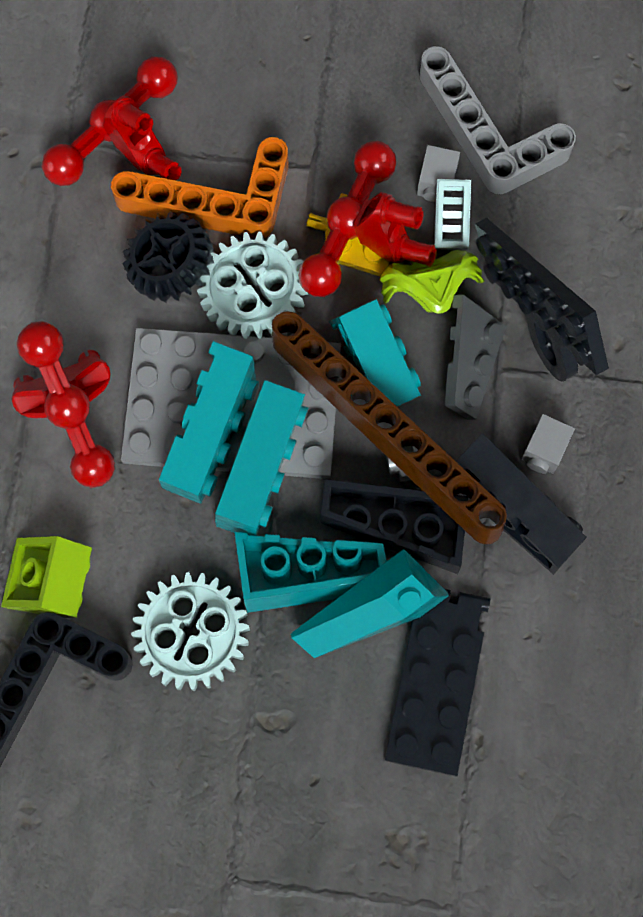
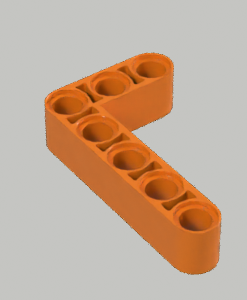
M277 137L266 138L260 143L246 195L130 171H123L115 175L111 181V190L117 207L126 213L155 219L157 213L165 218L170 211L176 213L177 216L184 213L190 219L194 218L204 229L244 236V232H247L250 238L254 239L260 231L263 238H266L272 233L276 222L288 172V148L286 143ZM271 155L280 157L277 161H269L266 158ZM263 185H270L273 187V189L268 192H263L259 190V188ZM126 189L135 190V192L131 195H121V193ZM165 195L168 197L163 202L153 201L157 196ZM191 202L200 203V206L195 209L186 208V205ZM224 208H229L233 210V212L227 216L218 214V212ZM256 215H263L266 217V219L262 222H254L251 220V218Z

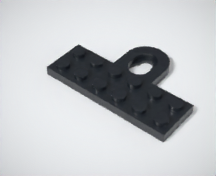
M487 217L475 223L478 238L475 239L476 245L486 262V265L483 266L484 273L491 284L496 283L501 288L507 299L512 298L518 303L519 308L525 314L533 345L548 371L557 380L564 382L578 373V364L580 366H587L595 375L609 369L596 311Z

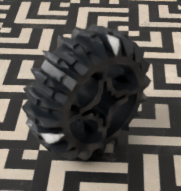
M170 211L166 218L157 213L154 222L145 219L146 226L142 230L135 228L137 236L127 239L128 245L131 248L123 251L126 261L122 264L127 272L128 281L134 285V288L140 294L146 295L153 301L159 298L160 301L167 303L170 296L174 300L179 301L182 292L192 295L191 287L195 284L202 286L200 277L210 275L207 266L214 263L213 256L210 254L214 249L213 244L210 242L209 234L194 218L190 219L184 213L177 216L176 213Z

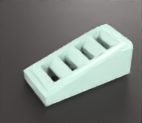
M437 179L434 231L436 250L469 249L471 180ZM444 191H463V197H443ZM443 205H463L462 211H443ZM443 219H462V225H443ZM442 232L461 233V239H442Z

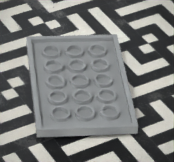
M136 328L121 455L123 464L164 467L176 435L184 436L186 430L181 428L183 416L188 405L192 402L197 403L196 391L198 384L196 383L201 370L209 371L213 358L208 352L212 342L215 341L253 356L256 381H259L254 399L252 401L247 400L242 410L246 414L241 429L238 433L233 431L228 442L232 445L228 459L225 464L219 463L216 471L231 472L264 380L305 394L303 406L309 407L302 428L295 426L291 438L297 440L291 459L283 460L280 472L285 473V476L331 479L336 408L273 348L272 338L262 337L258 339V337L248 336L247 339H244L243 336ZM328 342L339 353L341 352V343ZM308 354L305 357L312 359L318 356L315 354ZM336 376L329 378L331 381H338Z

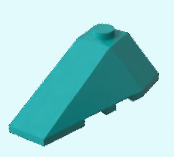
M403 549L293 631L291 638L313 658L417 619L449 597V595Z

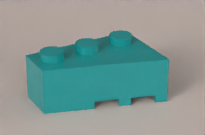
M376 299L329 321L333 330L339 329L346 344L343 346L347 357H352L357 370L392 403L399 406L421 395L418 387L421 386L420 379L414 368H408L403 356L407 354L405 346L399 336H393L388 325L392 323V319L384 304L379 305Z

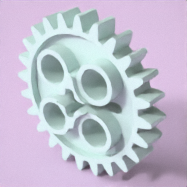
M260 231L257 233L255 240H251L247 232H244L243 241L238 242L234 236H231L232 245L230 247L219 243L221 253L219 255L213 252L210 253L213 256L214 263L207 266L210 275L200 277L203 286L197 289L200 298L203 299L200 304L204 311H208L207 316L210 322L217 320L216 325L220 331L228 326L229 334L236 335L241 330L244 339L250 336L251 331H255L258 339H261L265 329H268L272 335V322L276 315L287 311L296 313L294 307L305 306L300 296L308 295V293L301 287L298 276L303 260H297L299 257L295 248L289 250L286 240L277 245L274 234L267 241H264ZM258 259L264 260L261 265L250 267L253 261ZM236 264L241 265L255 286H259L262 295L272 304L270 307L265 306L251 285H247L244 276L235 268ZM231 279L236 280V283L233 286L226 288L222 287L226 281ZM274 284H284L278 291H269L270 287ZM247 304H257L250 312L242 311Z
M186 572L184 582L179 583L176 576L172 575V586L167 588L164 583L159 581L160 593L158 595L150 591L146 592L151 603L149 605L144 603L138 604V607L145 614L144 617H133L134 623L141 626V629L131 632V636L142 640L141 643L134 647V651L136 653L146 652V655L140 660L141 665L146 666L153 663L154 665L149 674L155 677L163 672L161 683L165 686L174 678L177 690H181L185 681H189L191 690L196 691L198 681L201 680L207 688H211L210 677L215 675L218 680L223 682L222 670L224 668L232 672L236 671L231 662L232 658L244 659V655L237 648L238 646L249 645V641L241 637L240 634L250 631V627L247 624L239 623L240 620L248 616L246 610L235 611L241 603V599L239 597L228 599L232 591L230 586L219 591L220 581L218 578H215L208 585L206 584L204 573H201L197 582H193L190 573ZM182 599L193 602L191 612L185 616H179L174 613L175 604ZM207 603L206 610L196 623L199 635H191L189 637L181 659L176 661L174 657L186 640L183 628L185 626L188 628L193 626L201 604ZM213 615H220L225 618V625L218 632H211L206 629V622ZM165 631L174 632L176 634L175 643L169 648H160L157 644L159 635ZM196 647H204L208 650L209 654L207 660L199 665L192 664L189 661L190 652Z

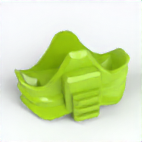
M457 249L435 259L431 267L416 262H411L412 265L390 263L384 269L379 279L382 282L381 294L383 295V303H388L396 292H405L415 299L428 313L442 314L447 312L451 307L454 295L464 279L471 278L477 283L485 282L481 276L482 270L477 264L479 259L469 251Z

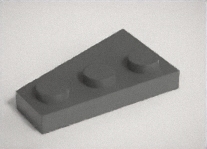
M454 295L452 308L457 309L456 327H451L450 340L455 341L454 358L448 363L445 406L467 420H477L506 326L465 295Z

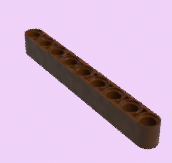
M289 311L276 315L272 322V343L276 352L474 540L482 544H493L498 541L502 535L507 518L506 509L299 315ZM284 332H292V333H294L293 335H290V336L282 335V333H284ZM308 354H315L318 357L311 359L305 356ZM336 376L342 378L343 380L331 381L329 378ZM357 399H362L368 403L359 405L354 403L353 401ZM386 422L391 424L392 427L381 428L377 424ZM414 446L418 451L407 452L403 447ZM436 469L444 475L436 477L429 474L428 471ZM465 494L470 500L459 501L453 495ZM490 518L496 525L485 526L481 523L480 519Z

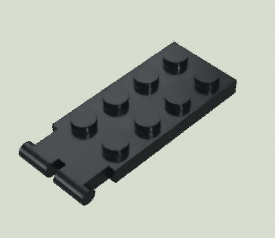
M445 589L449 597L433 607L421 618L412 621L385 761L457 777L484 638V632L477 631L481 611L488 612L491 598L459 592L457 604L449 603L451 590Z

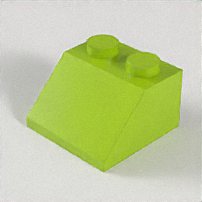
M58 536L17 538L1 607L35 614L51 612L65 618H77L78 610L83 600L82 592L86 574L90 568L92 547Z

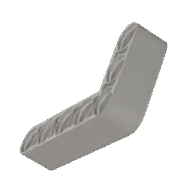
M433 46L424 51L420 68L421 83L490 192L494 194L507 193L568 161L576 141L575 132L570 126L563 123L554 124L508 147L450 53L439 46ZM430 66H438V67H440L441 69H439V70H433V69H431V68H429V67H430ZM445 92H455L457 96H449ZM465 117L471 118L474 122L466 123L461 119ZM552 142H560L565 147H556ZM486 144L490 146L491 149L484 150L479 148L477 145ZM531 156L535 158L536 161L528 162L523 157ZM494 171H504L508 176L500 177Z

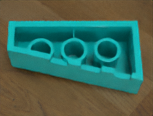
M215 341L212 342L208 352L213 358L209 371L201 370L196 383L198 384L196 391L197 403L192 402L188 405L183 416L181 428L186 430L184 436L176 435L159 478L162 489L202 504L205 495L211 496L218 480V477L214 475L219 463L225 464L232 447L228 443L233 431L238 433L241 429L246 414L242 412L247 400L252 401L259 386V381H256L253 356Z
M264 380L215 513L216 527L233 533L243 532L251 536H257L260 526H267L273 509L272 506L268 505L272 492L278 494L285 473L280 472L283 460L291 459L297 440L291 438L295 426L302 428L309 407L303 406L305 394Z
M234 532L243 598L247 613L337 599L386 563L384 545L382 543L344 540L327 542L316 541V538L307 537L289 539L280 538V535L265 534L264 537Z

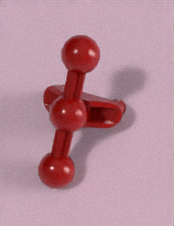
M151 56L144 60L137 71V84L117 100H103L95 105L90 114V127L71 145L56 144L46 151L41 167L45 177L52 184L70 186L77 182L83 174L85 164L83 159L103 141L113 142L115 147L141 172L147 175L157 174L162 178L175 181L179 179L182 173L181 167L178 166L177 162L166 157L164 149L152 131L153 119L150 118L151 116L148 113L139 109L150 97L165 98L174 91L178 81L176 67L167 58Z
M382 141L367 142L355 153L354 167L355 172L358 174L348 196L335 200L327 211V225L331 231L320 253L307 257L300 265L298 273L300 285L307 293L314 297H325L334 293L339 287L342 272L338 261L349 239L352 240L358 237L362 245L367 246L386 261L394 263L407 260L431 267L436 259L437 250L435 245L410 240L404 227L407 226L417 230L420 228L424 217L422 207L397 202L391 194L383 192L368 200L375 184L388 180L395 172V153L388 144Z
M45 321L31 322L22 328L16 345L21 358L26 363L38 367L42 377L34 380L30 375H23L24 381L22 382L20 377L16 378L13 384L12 404L16 411L28 418H48L55 426L65 429L75 451L70 464L72 476L83 486L89 488L101 487L110 481L115 470V461L107 448L94 443L85 420L89 414L90 402L105 390L110 381V368L105 361L100 359V355L95 350H87L89 354L87 357L84 352L81 353L78 358L79 363L63 368L59 360L64 347L61 332L57 327Z

